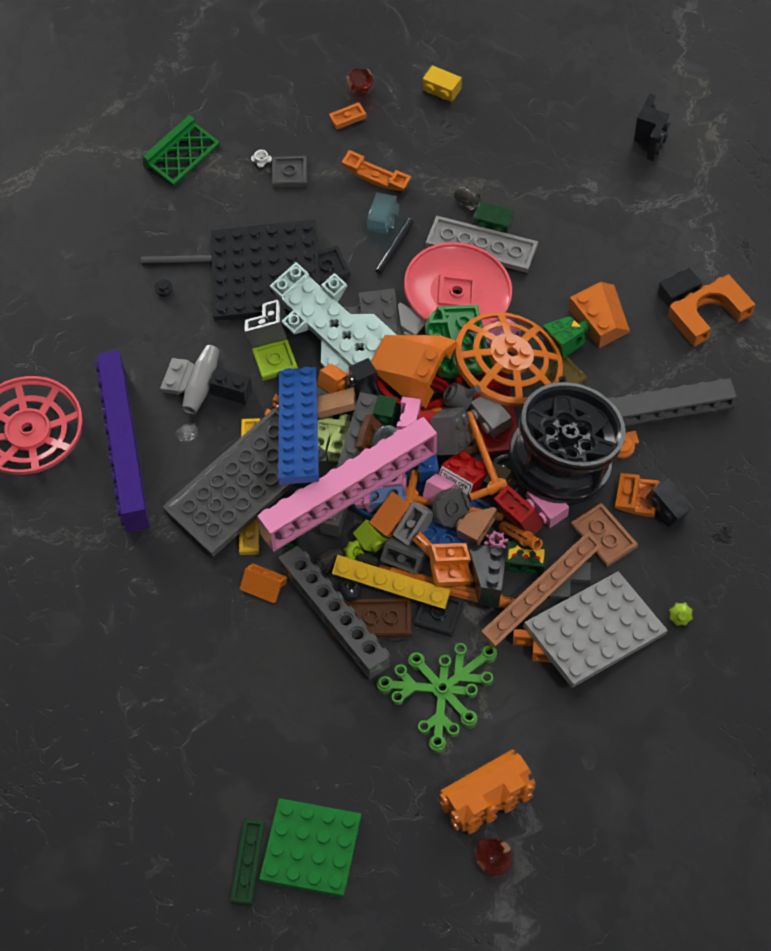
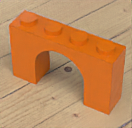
M728 274L724 277H719L710 285H704L697 292L688 294L684 299L673 302L670 305L668 317L692 346L695 347L708 340L711 331L709 325L697 312L700 306L708 303L721 305L739 323L753 315L755 303Z

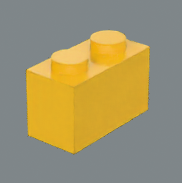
M433 65L422 79L423 91L450 102L455 99L462 89V77Z

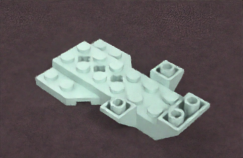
M295 262L270 285V288L282 304L291 312L281 322L293 334L310 330L321 340V365L323 367L332 363L349 374V366L367 358L372 361L384 335L396 334L374 314H350L338 301L344 293L347 284L335 273L321 285V288L309 277V273ZM350 336L351 339L346 338V339L344 340V337Z

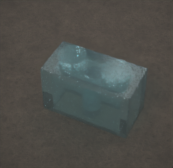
M376 192L367 218V228L369 231L389 233L390 228L394 226V215L399 212L397 196Z

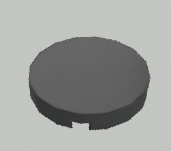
M456 488L443 490L438 494L433 505V514L437 522L443 526L455 527L458 521L463 519L470 509L469 498L464 492Z

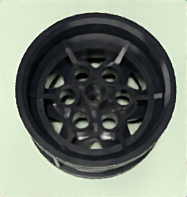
M569 382L551 383L540 387L524 403L520 414L519 428L514 433L508 450L510 469L516 480L527 491L543 500L566 504L588 501L598 495L607 483L612 469V462L617 458L625 440L624 420L617 407L607 397L590 387Z

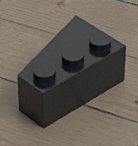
M468 543L467 548L471 557L469 567L474 580L473 587L478 603L480 605L499 607L507 549Z

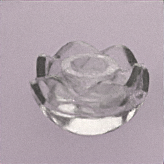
M195 424L191 426L183 425L181 429L176 428L175 435L183 442L192 440L198 434V427Z

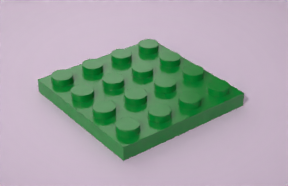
M279 798L259 878L260 882L344 898L362 814Z

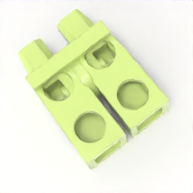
M341 414L339 420L333 419V415L324 418L318 417V445L326 451L328 462L338 463L351 423L350 415Z

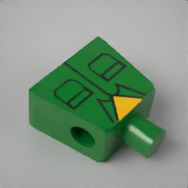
M565 317L544 324L543 330L553 339L560 351L561 357L564 358L584 345L585 332L589 331L590 327L585 320L577 323L572 317Z

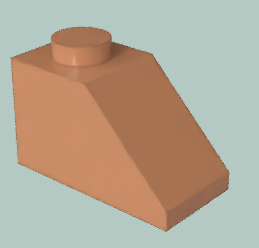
M492 507L467 513L456 525L457 538L469 544L480 545L497 518V509Z

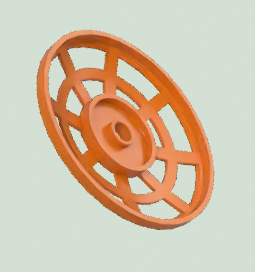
M504 312L482 314L467 322L460 330L456 339L458 344L454 350V357L461 376L471 388L479 385L481 391L478 393L495 403L505 406L523 407L528 397L523 398L522 387L533 385L538 381H541L544 386L551 384L545 376L549 359L558 361V373L553 383H558V378L562 376V357L555 342L540 326L524 317ZM487 318H498L500 321L489 324L483 329L474 325L475 322ZM507 319L521 322L531 327V329L529 330L521 325L510 323ZM502 327L504 334L495 336L488 331L493 328ZM510 327L525 332L522 337L512 334ZM471 330L477 333L473 350L462 352V340L465 332ZM537 333L544 337L554 353L547 352L543 342L536 335ZM482 337L492 341L489 348L479 349ZM533 338L541 350L532 349L528 341ZM507 352H512L515 356H510ZM481 356H489L494 365L491 370L484 363ZM475 357L478 366L486 374L480 382L468 370L464 362L465 358ZM534 357L543 358L541 371L532 363ZM528 369L535 375L530 379L521 381V374ZM499 371L512 374L513 380L503 378L497 374ZM493 379L503 385L514 387L515 397L498 394L486 386Z

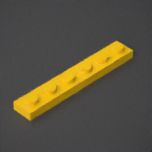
M337 555L332 574L446 609L451 592L450 589L440 586L435 587L434 584L341 555Z

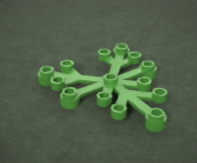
M463 643L456 644L454 648L456 655L455 672L449 679L448 669L451 666V658L448 655H442L439 658L440 678H438L425 664L424 656L421 653L414 652L408 658L409 667L413 670H420L432 684L416 683L407 673L406 666L399 664L395 667V676L401 678L402 681H393L388 676H382L377 681V689L381 694H389L393 689L402 690L395 691L392 694V702L395 705H401L404 699L415 691L433 693L438 698L436 714L427 721H420L418 731L420 734L426 735L435 726L434 736L429 740V748L433 753H442L446 748V741L442 737L443 726L450 737H456L460 732L459 725L452 723L445 716V702L447 700L460 714L463 727L471 729L476 726V713L467 710L454 695H466L469 698H474L478 693L477 686L475 684H468L466 687L454 685L458 682L482 683L485 686L491 685L493 683L492 673L484 672L482 675L470 673L484 662L493 663L497 659L495 647L493 648L491 645L484 646L481 654L463 667L467 647ZM458 648H463L464 651H463V652H458L457 649H458ZM489 650V651H492L493 653L490 654V655H488V654H486V651ZM417 657L420 658V660L418 662L413 661V658ZM448 660L449 662L447 664H443L441 661ZM403 669L404 673L399 674L397 671ZM488 676L491 679L489 681H485L483 678ZM387 681L389 684L383 686L381 683ZM445 686L446 690L441 691L439 687ZM472 688L475 692L469 693L468 690ZM395 696L402 697L400 700L394 699ZM470 715L473 719L467 720L465 717ZM422 725H426L428 728L426 730H422L420 727ZM456 728L457 731L453 733L450 729ZM440 740L441 744L435 745L434 741Z

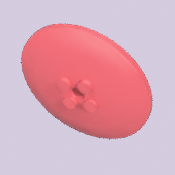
M447 242L428 247L413 258L405 273L404 291L407 301L414 312L424 321L440 306L478 305L480 315L492 312L506 313L511 302L512 284L504 266L489 252L470 244ZM453 290H459L461 294H455ZM483 319V328L489 324L495 323L499 319Z

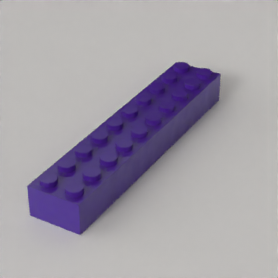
M119 350L97 354L98 361L95 362V367L98 373V385L101 390L100 399L103 404L102 413L106 423L104 427L108 437L107 446L110 451L109 460L113 470L111 473L113 483H115L114 493L118 503L116 505L118 516L120 517L121 526L125 525L127 532L150 528L121 354Z

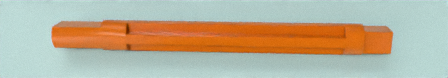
M384 565L379 566V568L435 585L431 576L419 573L415 575L403 569ZM467 585L440 586L450 589V596L478 602L474 587ZM501 594L499 607L497 608L506 609L515 598Z

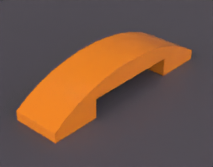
M351 150L347 152L341 162L347 170L359 178L389 190L404 191L411 179V176L398 170L392 173L364 161L365 156Z

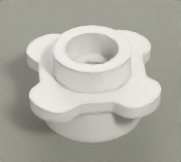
M258 150L251 157V160L257 163L258 167H264L267 162L272 161V157L268 156L265 150Z

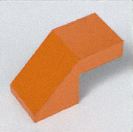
M514 629L513 645L533 646L532 661L551 662L527 630Z

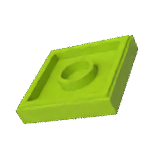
M287 339L252 348L263 381L279 377V371L284 369H298Z

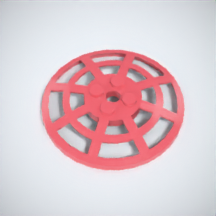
M24 376L5 381L0 384V394L15 388L17 398L0 407V421L6 423L5 433H0V441L8 440L12 445L6 453L0 449V472L12 475H28L57 465L71 453L82 433L83 416L78 400L66 386L49 378ZM40 385L52 389L47 398L36 395L24 396L22 386ZM58 392L70 400L75 408V412L65 416L61 407L54 402ZM26 402L43 403V405L38 410L27 408ZM19 404V411L13 413L10 417L4 414L9 408ZM51 407L60 418L49 422L45 414ZM77 419L78 427L74 440L71 444L63 442L67 432V423ZM62 426L58 440L49 437L52 428ZM25 427H32V430L29 432L23 431ZM44 443L52 446L48 451L37 456L36 448ZM58 448L65 450L53 461L39 466V460L50 456ZM18 450H28L30 458L13 457V455ZM7 461L15 463H31L32 468L16 470L3 468L2 466Z

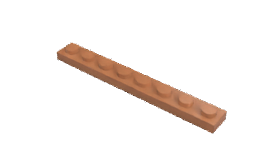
M588 531L486 626L480 634L494 648L587 561L602 544Z

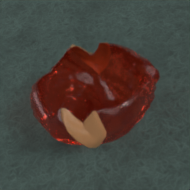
M354 68L345 79L348 88L355 93L366 95L374 85V75L371 74L369 69Z
M481 838L476 853L477 863L482 868V871H485L490 876L498 877L505 875L509 872L512 865L513 854L510 851L511 848L499 838Z

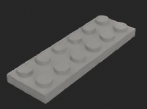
M436 216L426 240V247L447 242L470 244L489 252L504 267L525 273L529 271L538 246V241L440 216Z

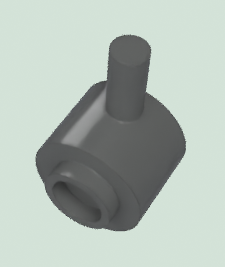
M454 382L444 391V404L451 408L465 407L467 410L473 396L480 392L481 388L479 385H475L468 389Z

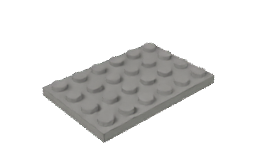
M619 571L529 619L523 625L572 688L661 638L668 631Z

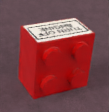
M461 451L441 465L438 475L456 483L455 488L464 492L470 500L469 493L484 488L483 480L488 472L484 462Z

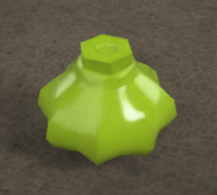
M358 540L348 542L347 547L343 549L345 557L357 561L360 553L364 554L363 547Z
M686 602L675 603L669 609V620L674 622L676 626H686L693 619V609L688 607Z

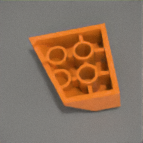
M599 282L570 297L569 311L579 323L584 320L588 322L590 330L587 331V334L598 348L630 333L613 284Z

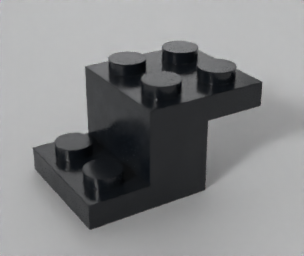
M649 94L637 117L634 141L649 145L647 159L654 161L656 155H660L662 143H666L669 133L666 132L671 123L668 121V113L656 110V95Z

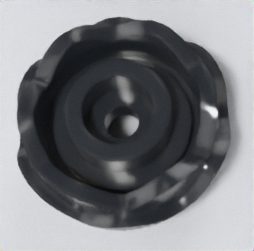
M346 580L339 585L337 591L341 593L344 600L353 602L360 598L362 588L356 581Z

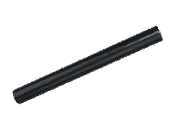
M407 219L376 268V273L382 274L414 223L412 219Z

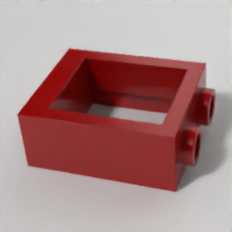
M509 485L494 498L501 513L504 514L503 516L514 526L524 531H530L533 533V536L543 527L536 510Z

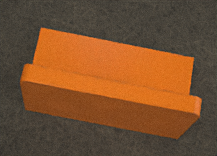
M391 492L371 519L370 524L385 536L392 538L394 537L393 533L411 504L396 493Z
M252 563L245 568L240 590L275 603L277 602L280 588L286 585L288 577Z

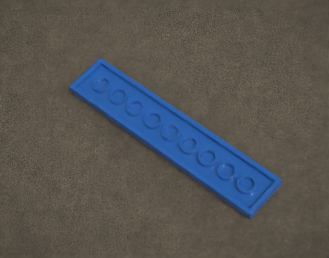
M316 367L287 368L279 371V485L319 482Z

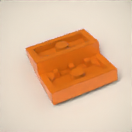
M621 473L615 508L631 514L655 518L656 509L649 504L645 497L654 487L660 484V481L640 479V475Z
M466 543L430 544V564L435 587L471 585L474 582L469 567L471 557Z

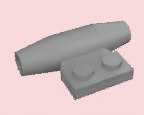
M206 345L195 365L189 360L171 359L160 389L162 393L177 395L185 392L182 410L185 413L196 414L206 398L210 388L209 381L215 368H217L219 349L212 345Z

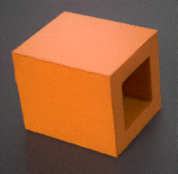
M331 363L320 370L317 385L329 393L345 390L348 385L347 375L349 374Z

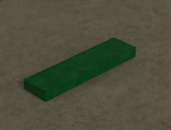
M244 819L230 899L231 904L252 906L265 821Z

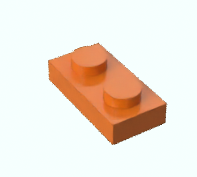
M359 102L329 114V119L336 130L367 118L366 112Z

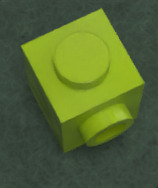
M365 520L353 532L364 550L371 552L381 550L388 540L387 536L372 526L369 520Z

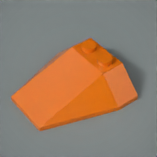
M384 335L371 363L377 370V375L402 397L421 399L420 406L426 408L434 393L430 385L444 357L451 358L458 342L441 335Z

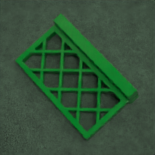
M189 115L143 156V166L146 169L151 168L174 187L220 145V142L197 125L195 119ZM195 129L200 133V137H190V133ZM181 141H188L189 147H179V143ZM190 141H201V147H191ZM203 141L213 143L210 147H203ZM177 151V157H167V153ZM179 151H189V157H179ZM191 151H201V155L199 157H191ZM190 161L188 167H180L179 162ZM157 162H165L166 168H158L155 164ZM167 162H177L178 168H168ZM168 172H178V176L173 180L168 176Z

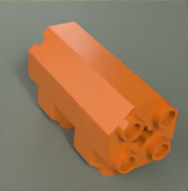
M512 749L440 790L439 797L441 802H439V805L445 814L448 812L452 818L450 822L456 831L461 829L462 831H467L468 834H472L483 823L493 822L498 817L496 813L499 810L508 813L519 802L525 803L533 797L532 792L535 790L536 783L534 778L529 780L528 775L531 774L529 767L519 753L515 754V750Z

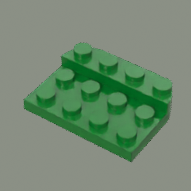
M478 305L437 307L426 320V335H441L456 341L463 326L471 319L480 315ZM482 320L474 323V325L483 329ZM471 330L465 332L462 340V352L473 350L477 333ZM482 337L479 349H487L486 338ZM454 352L450 359L443 358L437 370V374L440 377L455 379L456 376L461 375L455 362ZM481 356L484 363L491 370L493 366L489 356ZM475 357L464 359L472 375L485 374L478 366Z

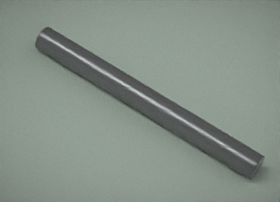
M212 255L141 257V264L212 262Z

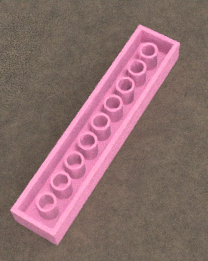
M424 417L414 420L409 426L395 431L392 436L380 440L372 448L363 450L357 457L348 459L337 469H331L325 476L319 479V482H311L305 488L296 490L290 497L281 499L273 507L264 509L258 515L261 536L272 551H276L437 453L436 431Z

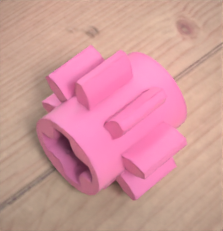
M493 531L491 535H486L484 546L507 549L508 539H504V533Z

